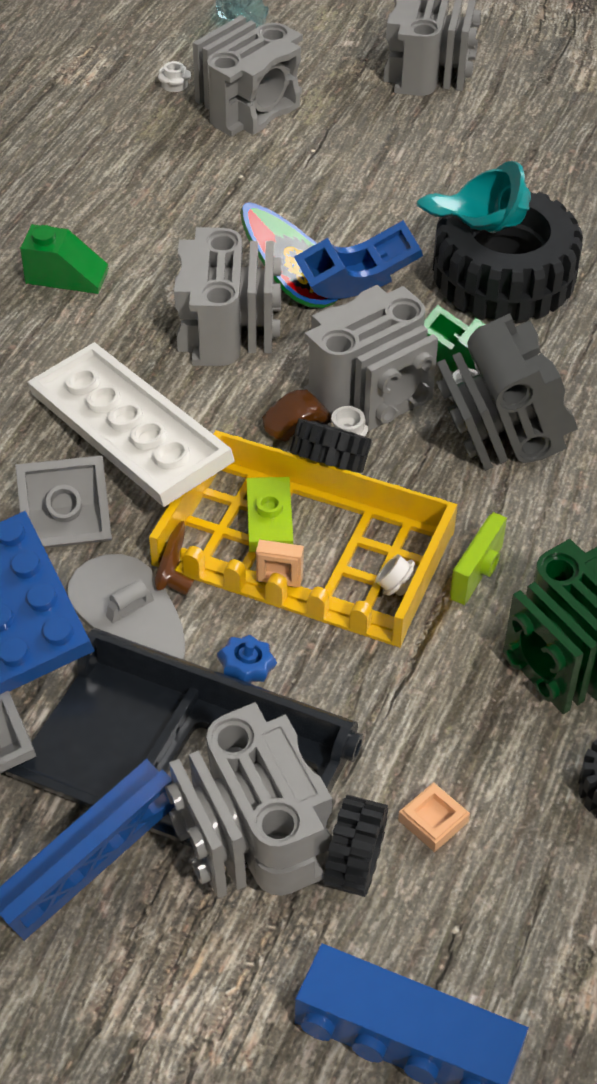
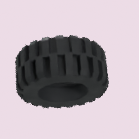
M539 191L537 194L530 192V209L526 212V216L520 224L496 233L473 229L457 216L451 217L447 215L439 217L436 228L432 269L437 287L441 289L440 292L449 302L454 301L457 309L464 313L470 311L475 318L484 320L485 317L496 320L509 313L516 323L527 322L531 317H534L536 320L549 314V311L554 312L570 298L576 284L583 246V235L573 214L570 211L566 212L567 209L558 200L551 201L547 194Z

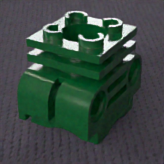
M571 539L553 547L539 557L534 581L527 586L526 595L521 590L513 594L503 653L509 664L514 669L521 670L535 685L539 695L545 701H551L562 714L570 711L572 701L577 706L583 703L587 693L597 701V547L585 553Z

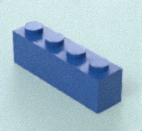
M321 943L295 998V1023L300 1025L308 1035L318 1040L329 1041L334 1039L352 1047L358 1056L370 1062L379 1063L386 1061L404 1069L410 1078L422 1084H510L522 1054L529 1028Z

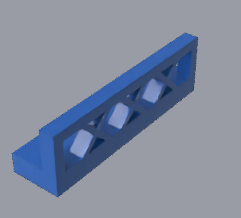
M146 759L0 886V916L25 941L175 807L174 804H170L165 786L172 784L171 777L163 769L159 772Z

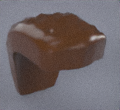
M304 389L295 390L284 395L269 408L262 419L264 430L270 436L286 442L294 435L298 418L328 424L331 423V415L327 408L310 391Z

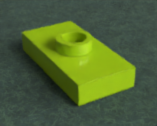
M290 477L247 478L249 552H256L259 539L293 544Z
M495 512L489 514L453 569L450 591L451 600L465 606L483 576L491 577L500 558L499 551L503 547L507 517Z

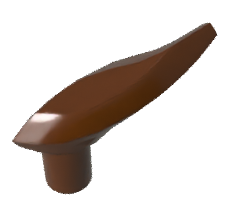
M184 521L179 522L171 533L154 580L157 590H164L168 586L187 596L195 580L176 571L181 561L180 551L185 535Z

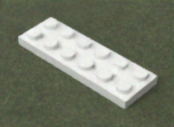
M95 342L27 382L33 396L163 507L235 462L232 449Z

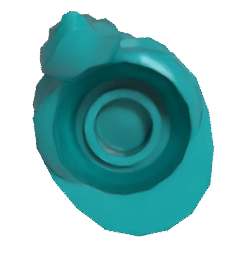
M508 161L496 169L481 172L469 180L457 194L452 196L439 193L428 194L420 198L416 205L432 216H457L473 229L496 233L500 230L516 226L523 221L526 212L530 209L531 193L525 183L523 167L517 161Z

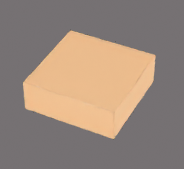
M259 539L256 550V581L267 583L272 573H279L287 579V586L300 587L303 578L304 546Z
M433 782L399 811L398 821L433 852H436L469 823L470 813Z

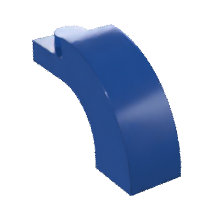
M402 220L363 243L350 247H337L332 245L330 240L326 238L294 256L316 294L325 298L342 299L358 296L361 292L375 285L382 287L392 282L391 274L423 257V253L406 223Z

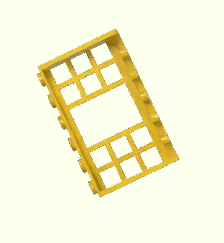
M216 430L213 435L232 449L235 462L221 471L246 478L237 495L232 496L209 488L217 475L215 474L171 502L149 536L151 565L159 568L171 533L179 522L184 521L185 526L213 535L203 551L196 546H190L188 549L182 547L180 551L181 561L176 571L191 579L401 648L408 628L454 534L458 504L367 477L357 472L315 462L278 448L269 447ZM290 477L291 496L294 493L363 515L325 589L314 587L311 590L302 586H287V579L279 573H272L267 583L256 581V571L250 570L256 560V552L248 551L242 562L236 559L226 562L212 557L223 538L249 546L248 534L229 528L240 509L248 512L246 500L247 478ZM202 498L229 506L219 525L192 516ZM372 518L401 527L392 546L363 537ZM411 530L432 537L424 556L402 549ZM357 547L386 555L387 557L381 569L391 558L398 554L406 561L413 560L415 565L418 566L406 593L403 594L404 597L395 616L372 609L383 589L375 582L377 575L348 566ZM342 576L372 585L365 601L359 600L354 604L333 597Z

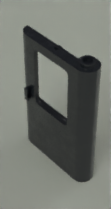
M94 628L87 634L94 652L77 660V678L32 741L37 756L5 772L8 776L91 808L146 759L159 772L163 769L168 774L170 771L169 762L177 759L194 730L198 728L208 729L213 721L219 717L256 702L266 722L286 714L297 734L298 747L303 760L317 772L316 774L321 777L328 792L331 793L347 760L351 762L356 760L364 736L357 732L358 723L356 721ZM169 813L149 830L192 847L189 839L180 841L172 825ZM245 861V868H246V869H249V867H248V865H247V863H246V861Z

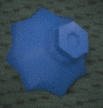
M251 634L242 638L230 637L226 646L217 653L225 675L250 684L252 682H264L268 673L277 664L276 659L271 654L269 643L258 641Z

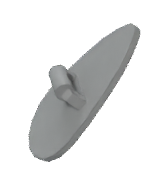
M105 554L86 561L75 570L68 582V597L78 617L91 629L97 628L185 660V638L182 623L165 588L164 590L156 589L154 580L156 575L149 566L135 557L124 554Z

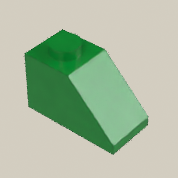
M31 224L20 247L25 284L99 294L109 270L108 263L69 229Z

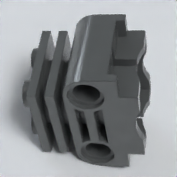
M510 313L481 326L469 337L467 342L468 350L478 375L472 377L460 352L452 355L463 381L459 384H456L445 359L437 362L443 379L436 383L443 398L446 399L451 396L454 402L453 405L447 407L450 416L460 434L467 431L470 438L463 441L470 459L476 456L479 457L485 471L493 468L483 444L485 440L489 439L500 464L508 461L499 438V434L503 432L516 458L520 462L529 463L543 460L567 449L563 436L578 430L571 410L564 405L565 388L561 376L554 363L541 353L540 339L532 322L529 320L515 327Z

